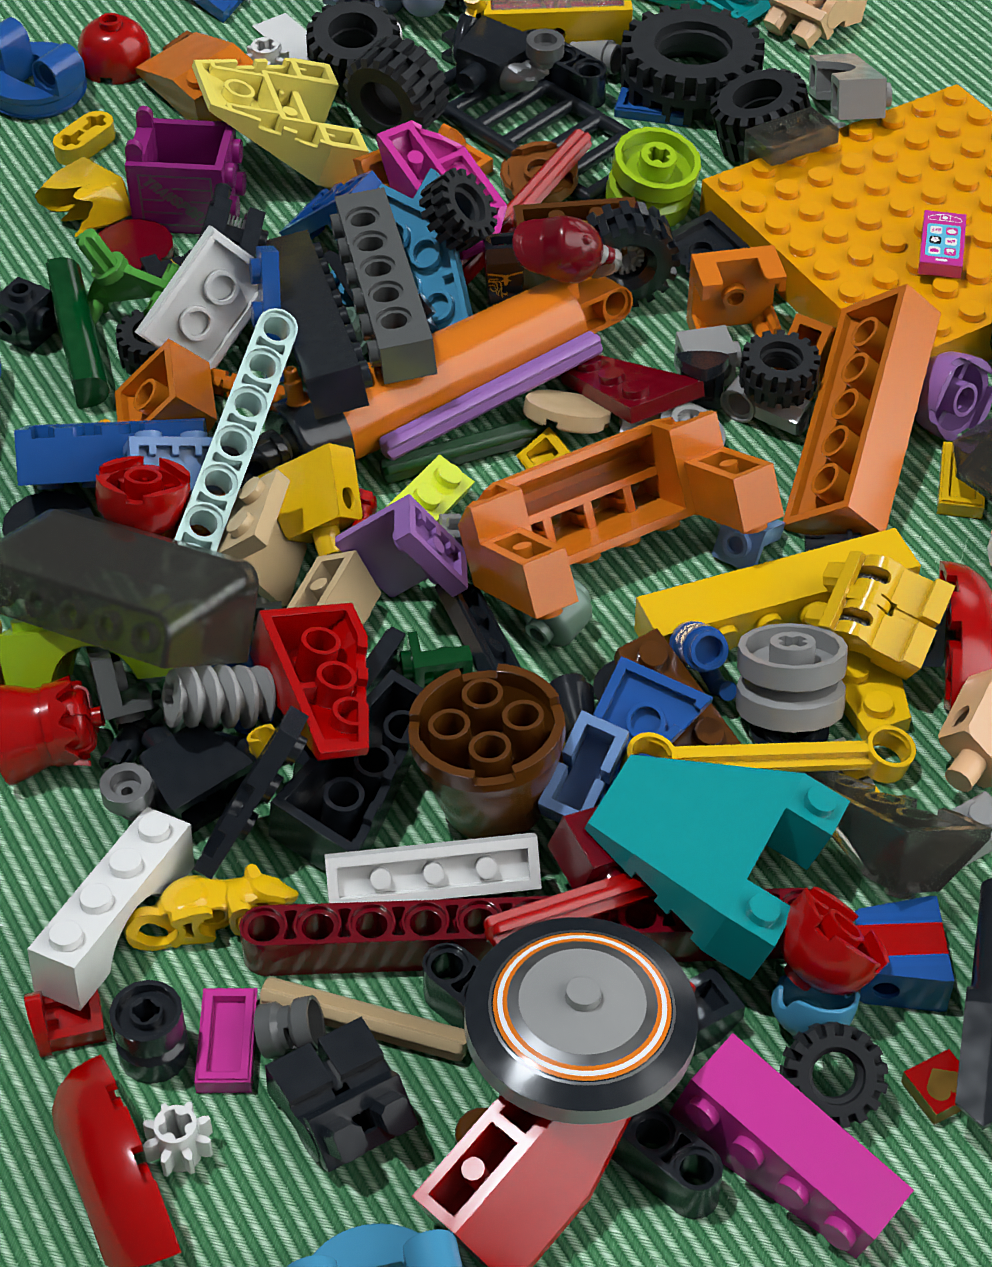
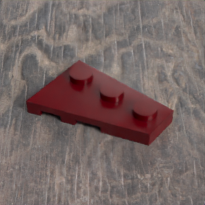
M598 355L561 374V383L630 424L705 396L703 381L693 377Z

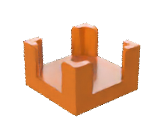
M767 245L691 254L686 316L689 329L751 323L755 335L762 337V332L770 330L772 334H776L777 330H781L779 319L773 307L775 285L779 292H785L787 275L775 246Z

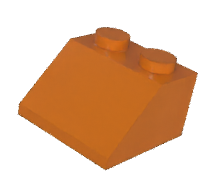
M170 339L153 353L115 391L117 422L206 418L207 432H209L215 421H217L209 362Z

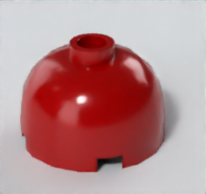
M105 13L88 23L82 30L78 41V53L84 61L85 76L97 83H100V77L111 78L112 85L135 81L141 78L136 73L135 67L153 57L149 37L141 25L129 17L116 13Z
M128 456L113 459L99 467V476L96 474L97 508L107 524L118 532L128 535L130 539L135 541H150L156 536L175 528L182 520L190 499V472L183 465L164 458H159V466L144 464V456Z
M815 886L809 891L807 887L790 904L787 924L778 941L780 953L787 963L784 967V972L800 989L809 991L812 987L823 994L841 996L856 992L868 984L887 965L889 957L887 950L872 929L863 936L859 928L853 923L859 916L850 907L827 891Z

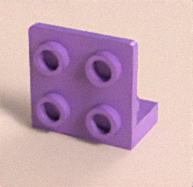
M410 494L335 537V546L341 552L357 551L376 585L389 597H395L427 578L433 584H439L452 597L468 589L467 558L464 548Z

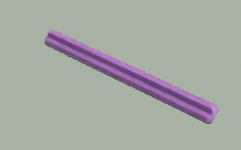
M588 331L382 436L379 439L382 454L389 460H395L598 356L603 351L600 337L598 334Z

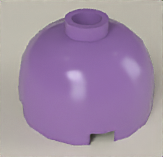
M954 351L930 357L915 420L924 430L934 436L953 442L964 440L956 435L967 428L974 433L980 428L990 411L992 387L988 386L987 373L992 375V367L982 358Z

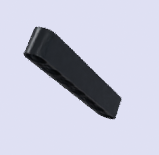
M446 942L433 946L424 955L422 963L424 998L428 1006L451 1026L464 1029L466 992L471 977L481 961L458 944ZM451 977V978H454V979H448V980H446V979H441V978ZM658 1104L632 1116L611 1159L679 1215L690 1219H700L713 1213L718 1205L723 1173L722 1160L716 1151ZM652 1142L662 1147L657 1149H649L642 1146L641 1144ZM699 1178L706 1182V1184L692 1185L686 1182L685 1179Z

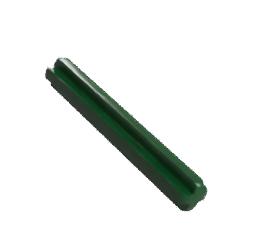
M525 419L418 448L395 460H389L385 457L380 460L381 475L386 483L391 484L417 477L439 454L457 466L526 447L547 429V425L543 424L542 426L530 419Z

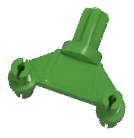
M86 229L76 237V244L93 265L91 270L93 282L87 297L95 327L102 313H107L113 302L151 297L143 311L144 316H146L180 267L175 263L168 264L162 278H158L129 265L128 260L121 252H111L95 229Z

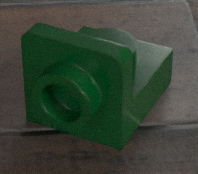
M417 631L407 632V650L399 651L402 676L412 679L413 683L424 689L432 681L452 670L459 668L462 675L473 672V658L470 645L445 646L421 652Z

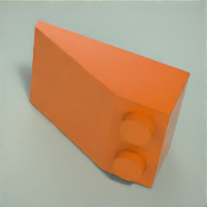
M194 32L135 67L136 73L186 120L223 121L208 111L192 69L193 61L236 59L238 61L237 66L252 65L254 61L232 42Z

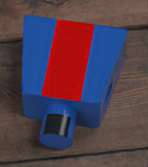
M937 896L920 897L856 910L855 913L859 917L853 923L859 928L863 936L872 929L887 950L889 957L887 965L868 984L856 991L860 994L859 1001L871 1005L947 1012L954 985V976Z

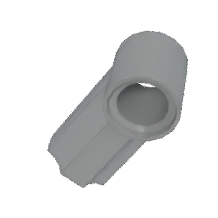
M739 375L721 394L720 405L725 414L734 421L743 423L750 421L754 417L798 437L806 430L814 410V403L807 399H804L802 405L796 406L794 403H791L790 408L782 409L781 404H776L775 408L767 407L768 402L765 401L758 404L754 402V395L747 397L744 393V388L740 387Z

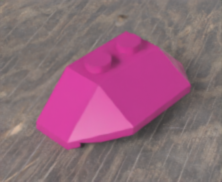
M412 120L377 134L376 141L390 188L413 199L430 168L436 170L440 175L452 168H456V170L460 168L465 169L467 176L472 173L477 177L475 182L477 185L481 182L485 185L486 189L483 192L486 196L491 194L494 201L490 203V206L496 207L497 215L494 218L498 220L493 234L501 232L507 204L465 146L439 133L422 129V125ZM483 240L470 249L459 252L460 259L465 260L483 252Z

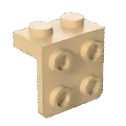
M275 469L261 478H251L239 489L215 556L263 598L268 599L270 602L281 601L283 608L290 602L307 545L306 542L289 541L277 521L290 480L278 469Z

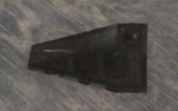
M835 771L798 772L807 774L850 800L832 838L862 874L885 887L884 892L889 896L900 899H914L917 893L940 892L991 839L992 828L961 813L941 808L938 809L936 815L926 810L917 809L918 799L904 794L896 796L875 792L874 784Z

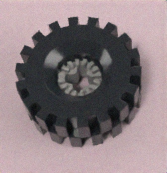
M628 200L619 201V208L612 209L609 203L602 206L603 214L597 216L593 211L586 216L588 223L598 231L604 245L616 248L619 252H621L622 248L626 250L627 247L628 254L622 256L621 265L613 274L606 277L626 287L632 293V307H639L638 300L643 298L648 303L655 300L654 292L656 290L664 293L669 288L666 280H675L677 276L675 267H680V257L678 254L680 252L668 220L664 215H660L659 209L651 206L647 210L645 202L636 201L635 206L630 207Z

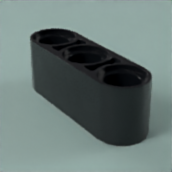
M530 29V30H526V31H523V32L529 34L530 32H532V31H534V30H537V29ZM564 42L563 57L559 61L554 62L552 68L548 69L549 74L544 78L594 108L601 107L606 100L607 67L605 63Z

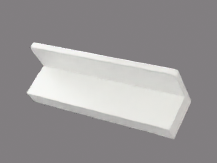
M535 832L324 854L329 903L440 900L542 889L538 838Z

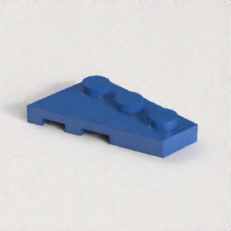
M371 170L353 177L344 185L342 182L335 184L330 191L327 188L321 190L279 234L284 236L308 230L311 240L314 239L326 228L325 225L332 229L330 215L337 214L335 196L377 189L382 182L374 171Z
M621 656L593 715L629 731V742L640 733L651 732L662 735L673 743L712 703L713 697ZM644 753L635 754V755H641V756L654 757V756H652V755L644 754ZM620 765L613 777L611 784L609 785L605 783L606 793L609 790L612 783L614 782L617 775L619 774ZM568 766L567 769H568V775H569V773H570L572 767H569V766Z

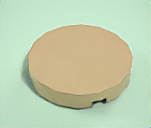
M535 390L528 392L525 396L523 412L527 418L539 425H546V421L549 419L556 422V428L561 429V431L580 434L599 433L604 428H608L612 413L581 394L559 390Z

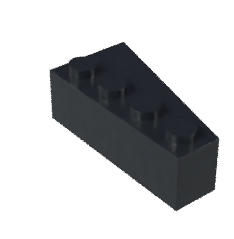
M391 669L367 696V703L369 704V750L367 755L317 760L313 755L270 802L269 836L324 872H326L324 854L371 850L414 759L408 734L409 712L414 700L423 688Z

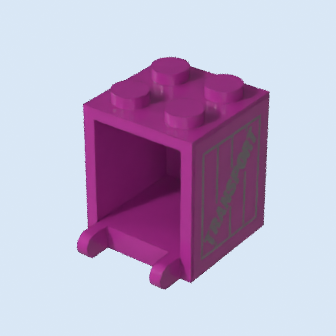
M140 106L136 112L137 128L134 138L128 140L125 146L126 162L124 166L132 219L155 221L166 227L170 233L200 234L208 205L214 195L215 185L226 183L232 188L229 198L233 200L230 209V225L232 217L235 215L234 220H236L240 215L239 195H245L247 183L246 173L239 169V163H242L243 141L242 139H236V129L221 121L154 118L151 108Z

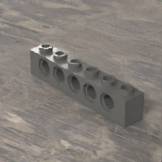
M384 187L335 196L337 214L330 215L334 240H337L341 264H344L348 288L351 289L355 313L359 315L362 337L364 341H367L371 368L380 367L384 384L437 374L433 337Z

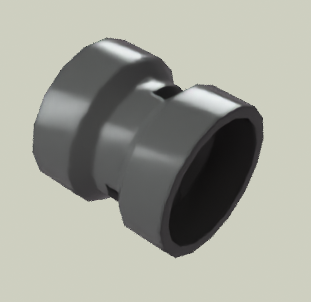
M309 995L295 998L290 1005L282 1006L275 1001L263 1003L256 1007L254 1031L256 1042L264 1058L282 1057L289 1050L298 1049L308 1043H311L314 1050L318 1051L317 1039L326 1035L323 1012L315 996Z

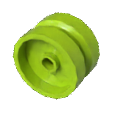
M643 127L631 130L620 138L615 147L612 169L606 185V199L635 197L636 201L645 202L647 210L651 206L659 209L660 215L666 217L670 227L675 226L685 219L691 207L694 187L701 170L700 154L693 143L681 134L658 127Z

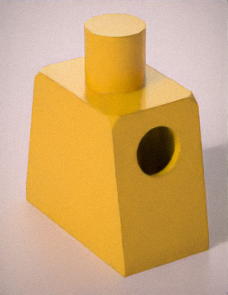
M327 443L258 476L261 478L278 469L290 480L277 517V521L289 541L314 542L318 556L341 553L335 546V537L341 534V530L348 528L355 520L362 519L363 516L355 457L352 448Z

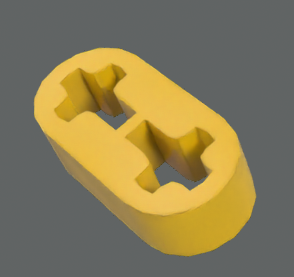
M104 111L88 112L57 133L53 138L57 162L67 166L82 157L90 159L112 143L116 136L112 115Z

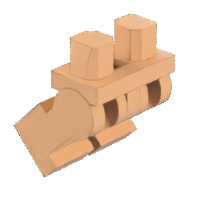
M769 0L771 8L763 21L767 30L778 36L783 35L790 23L795 25L796 28L791 33L793 41L809 50L819 37L829 40L834 33L833 29L838 25L847 27L862 22L867 0Z

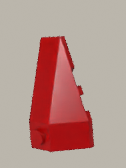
M353 603L260 610L258 612L250 656L254 666H264L273 675L276 694L275 704L284 716L290 706L309 716L301 735L308 739L306 745L317 760L367 755L369 750V704L367 703L366 696L368 683V668H366L368 635Z

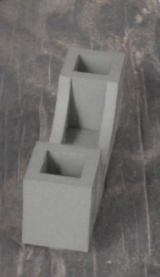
M855 53L810 55L809 94L816 100H831V114L838 120L885 118L886 107H890L892 103V86L890 82H887L885 76Z

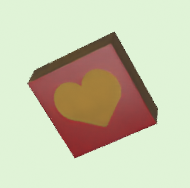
M950 1049L904 1071L901 1083L934 1125L962 1111L955 1105L959 1060Z

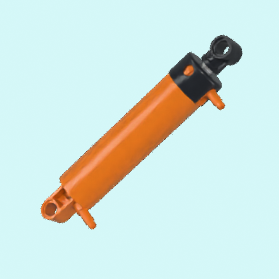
M590 276L580 283L550 279L432 333L437 374L384 384L380 367L371 368L370 362H368L373 381V387L366 388L369 406L317 420L306 389L303 390L302 380L298 375L297 368L288 366L283 370L286 398L270 405L265 419L266 431L257 440L240 489L251 478L258 477L327 443L352 448L355 460L381 449L379 439L397 428L588 331H592L595 334L622 321L632 308V293L626 287L606 276L602 278H592ZM222 447V450L230 456L240 455L232 447Z

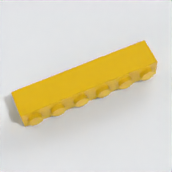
M891 528L636 597L634 630L638 637L657 628L669 644L673 631L680 624L687 621H700L718 629L724 635L728 648L731 650L738 647L742 635L755 628L784 623L808 625L804 617L810 603L815 601L828 603L832 594L823 585L822 576L828 562H846L850 550L863 552L866 556L878 554L892 558L903 565L905 569L919 574L921 565L897 529Z

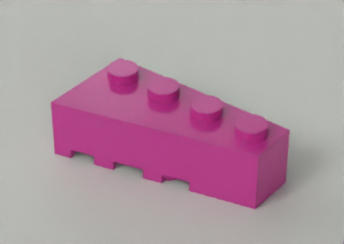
M734 1033L730 1035L693 1076L669 1112L670 1115L714 1149L721 1157L723 1165L818 1231L834 1247L846 1251L854 1258H857L877 1238L914 1191V1189Z

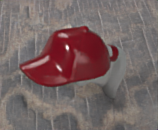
M560 215L551 218L527 220L521 222L513 232L512 246L519 264L531 272L550 277L554 280L580 283L590 276L592 278H602L613 274L622 263V253L616 248L604 245L598 231L588 222L576 217Z

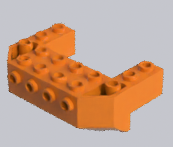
M711 410L699 412L698 416L685 421L675 422L673 417L655 419L493 482L483 491L478 500L472 501L466 507L459 521L458 529L473 585L535 619L546 620L560 615L564 607L579 602L570 568L572 564H585L596 561L601 557V553L614 547L635 545L641 541V536L653 531L674 529L681 524L680 520L692 515H700L716 521L717 524L726 525L740 531L742 534H754L765 530L768 527L767 523L784 517L774 464L724 447L717 412Z

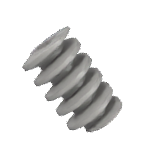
M180 663L168 671L162 691L164 718L170 728H175L179 725L183 713V719L189 728L198 726L202 715L204 725L207 728L216 727L221 717L223 726L227 729L234 728L238 720H240L242 727L251 729L255 726L258 715L263 723L271 721L275 709L276 694L273 675L268 668L261 665L251 668L244 665H236L231 668L227 665L219 664L212 668L207 664H198L193 667L187 663Z

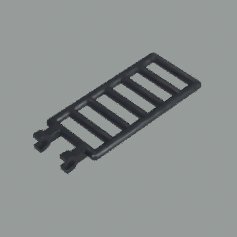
M453 28L442 33V41L450 46L449 49L442 52V59L448 63H455L452 60V43L455 33ZM456 67L444 73L446 77L444 83L448 85V88L456 84ZM546 78L539 80L538 84L533 87L534 89L516 94L476 119L464 111L492 95L479 88L475 89L472 93H464L448 102L444 112L441 114L442 117L510 158L512 156L511 152L519 147L520 143L572 112L584 120L550 141L557 143L558 148L576 129H581L589 134L601 129L612 136L585 153L578 161L579 176L613 155L620 138L631 131L628 127ZM543 96L556 102L553 106L503 136L491 129V127ZM609 174L588 188L578 183L573 193L569 196L577 201L602 198L606 195Z

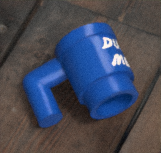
M687 621L680 624L670 637L669 645L687 669H693L700 673L712 695L728 701L736 697L735 683L724 679L719 670V667L726 661L729 652L728 643L724 635L718 629L700 621Z

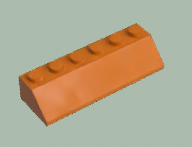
M908 284L841 309L783 522H785L784 529L787 531L805 535L846 534V529H852V533H861V536L884 531L887 528L941 312Z

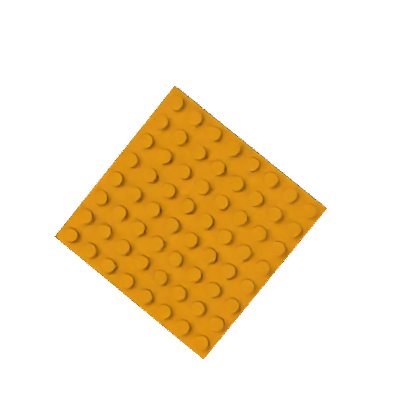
M958 84L886 110L885 118L863 119L853 122L847 126L821 134L815 138L789 146L783 150L757 158L702 180L699 216L712 211L750 247L774 245L787 275L785 292H776L799 314L836 328L842 308L908 284L941 312L930 357L954 351L970 354L985 361L992 359L990 346L992 335V111ZM925 210L967 215L961 278L918 273Z

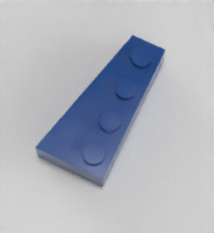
M206 418L46 424L21 427L14 430L18 486L37 485L39 490L64 488V483L82 482L83 488H95L96 474L99 476V467L103 463L124 457L123 447L129 436H134L136 432L143 430H157L162 432V436L180 437V434L186 431L207 432Z

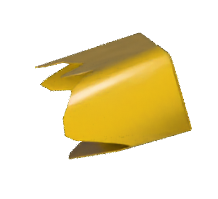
M85 157L56 171L35 194L37 202L48 210L55 212L68 211L61 221L84 220L74 237H77L86 229L92 228L97 230L132 215L123 178Z

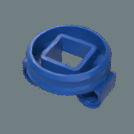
M9 17L0 22V112L17 119L39 120L60 115L73 108L84 96L87 89L84 61L78 51L68 43L30 42L26 29L15 18ZM33 76L35 87H32L24 83L23 81Z

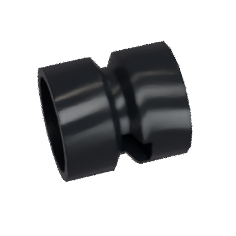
M138 981L123 988L113 999L109 1010L110 1023L114 1040L116 1041L120 1066L127 1076L137 1082L148 1084L165 1082L179 1074L187 1064L190 1055L181 998L174 988L161 981Z

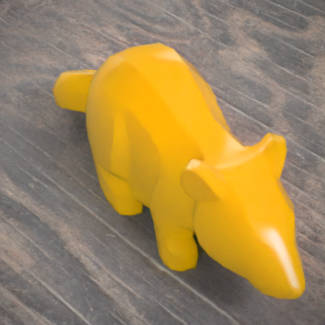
M255 864L246 866L244 876L223 880L215 877L209 879L203 875L185 876L168 885L155 905L136 908L126 922L123 931L127 942L133 948L144 951H157L169 947L178 948L181 945L211 943L216 940V930L230 925V929L235 935L240 936V920L250 909L263 905H290L297 900L299 892L276 877L262 874ZM147 923L155 924L165 928L168 931V935L149 936L142 933L140 928Z

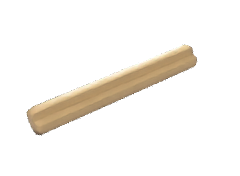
M274 977L265 980L260 992V1004L276 1001L282 1006L290 1005L298 997L315 996L320 1003L325 1025L329 1027L339 1028L362 1016L374 1038L380 1041L457 1062L463 1060L468 1050L465 1032L462 1028Z

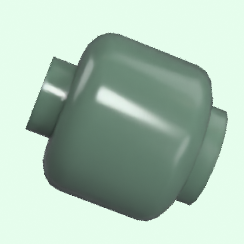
M573 578L579 602L564 607L560 615L551 619L538 620L522 612L526 623V632L533 641L543 646L548 644L556 647L567 646L592 618L591 596L585 586L578 580Z

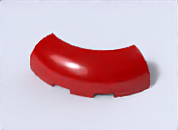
M940 561L939 579L955 585L945 610V627H948V630H953L954 640H947L945 647L944 708L950 711L967 678L992 669V590L984 577L969 566L951 561Z
M98 1055L72 1069L57 1088L52 1106L54 1132L77 1185L104 1264L108 1267L145 1266L181 1253L156 1179L154 1180L147 1162L137 1165L134 1155L143 1152L142 1142L127 1106L124 1107L120 1096L116 1097L114 1090L118 1089L105 1059L102 1055Z

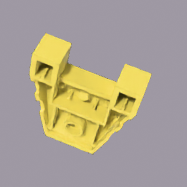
M265 58L254 59L252 65L237 66L238 61L236 59L193 61L192 69L209 112L316 185L331 190L335 184L342 182L344 185L347 181L357 176L353 159L369 153L359 129L325 123L339 87L330 64L297 58H284L282 65H267L268 61Z

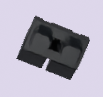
M362 1016L318 1038V1054L311 1043H308L265 1065L269 1096L278 1109L282 1108L296 1129L308 1154L314 1161H321L323 1169L327 1172H331L359 1158L368 1151L419 1125L400 1075L395 1071H391L384 1060L383 1051Z

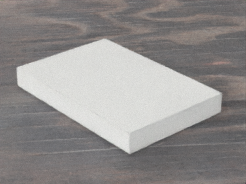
M209 225L140 323L135 333L158 349L170 339L208 361L210 369L216 368L251 319V302L258 301V284L251 285L249 260L254 257Z

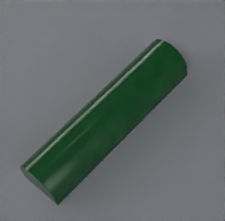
M70 258L47 259L46 268L49 286L52 292L54 309L76 405L80 409L94 407L107 399L110 388L81 268L75 260Z

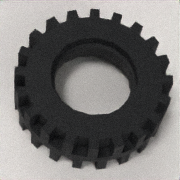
M681 4L680 9L671 10L668 5L660 7V13L653 14L650 11L642 13V22L633 19L629 23V31L624 30L621 45L619 83H621V88H629V102L632 105L642 103L643 107L649 109H662V115L666 116L665 122L670 123L672 111H684L683 125L692 126V120H703L705 125H712L714 122L710 104L711 100L715 99V93L724 88L723 85L727 82L735 80L736 77L742 74H748L759 69L763 70L764 38H759L760 30L756 26L747 28L748 19L743 16L734 19L731 17V11L723 9L718 13L711 11V5L704 4L701 9H690L689 4ZM676 57H700L715 62L704 65H689L671 61L670 59Z

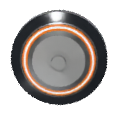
M566 917L526 926L501 940L483 957L471 977L466 992L464 1032L470 1055L477 1069L494 1090L506 1100L533 1115L548 1120L579 1125L602 1124L637 1115L664 1099L676 1087L688 1069L694 1053L698 1031V1008L693 988L686 974L675 959L652 939L636 930L611 921L585 917Z

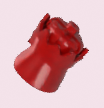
M70 675L56 681L42 684L41 687L37 688L0 684V773L9 786L20 783L50 766H92L91 760L87 759L91 757L90 753L96 748L97 733L100 731V726H105V718L101 706L93 707L92 696L82 686V681H71Z

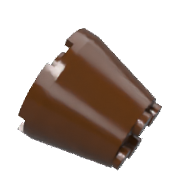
M498 663L497 670L477 671L463 675L458 668L428 684L416 697L409 712V743L412 755L443 810L446 820L458 832L472 839L527 832L541 817L538 801L556 770L565 742V716L556 690L545 679L527 669Z

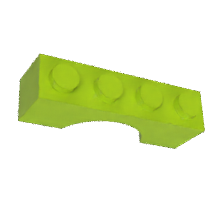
M168 598L149 601L142 604L141 609L128 611L126 604L106 606L97 610V614L86 616L83 615L82 609L68 610L54 615L53 620L40 621L38 614L26 615L11 620V628L0 633V665L5 685L37 688L41 687L42 684L56 681L68 675L71 676L74 671L75 659L83 646H97L117 654L130 666L138 679L163 677L167 675L169 670L180 663H187L194 667L203 660L191 603L172 605L171 600Z

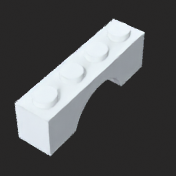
M149 807L138 815L27 948L34 992L41 991L43 996L81 1011L97 988L100 987L110 974L116 944L133 911L148 896L153 895L159 898L168 885L177 879L187 876L194 868L190 823Z

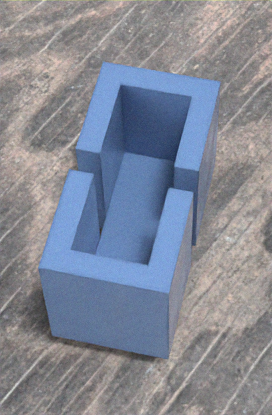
M581 710L563 748V763L558 762L550 782L538 801L541 815L560 823L565 815L598 806L606 794L605 783L611 784L629 744V731ZM567 766L572 767L569 775Z

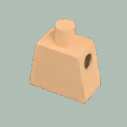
M992 669L967 678L938 734L939 743L954 758V761L945 772V778L951 786L962 792H969L975 784L982 788L992 787Z

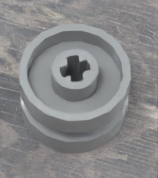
M770 624L752 629L742 635L737 649V668L741 676L736 686V709L740 716L755 726L772 731L795 733L816 731L832 726L843 717L845 710L846 686L842 679L847 670L848 645L841 636L834 632L806 624Z

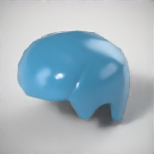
M787 975L779 978L771 997V1006L777 1021L794 1037L799 1031L803 1033L809 1029L808 1026L815 1023L826 1024L828 1021L850 1026L857 1011L860 994L854 992L850 997L847 995L823 994L812 987L809 991H804L796 986Z

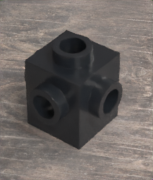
M17 277L0 291V339L33 353L58 330L52 292L41 285Z

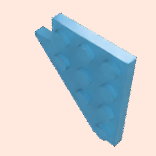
M430 168L413 199L382 183L379 188L384 187L418 294L422 293L434 307L436 313L432 318L441 330L473 315L459 252H456V248L452 250L446 248V240L439 243L435 239L437 232L434 230L430 233L426 227L430 224L429 219H423L421 212L425 210V208L419 206V200L423 198L420 195L421 191L426 185L441 176L436 170ZM332 270L330 273L333 274L343 305L354 307L353 301Z

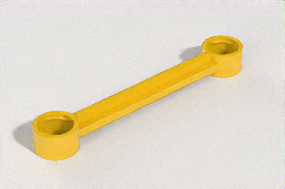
M891 725L876 727L871 731L868 738L863 741L673 746L664 736L645 732L634 736L630 740L621 760L620 770L630 754L644 753L660 758L789 772L863 770L867 776L877 782L895 783L903 778L916 756V746L909 734ZM873 746H884L891 749L898 755L901 763H892L882 759L876 753Z

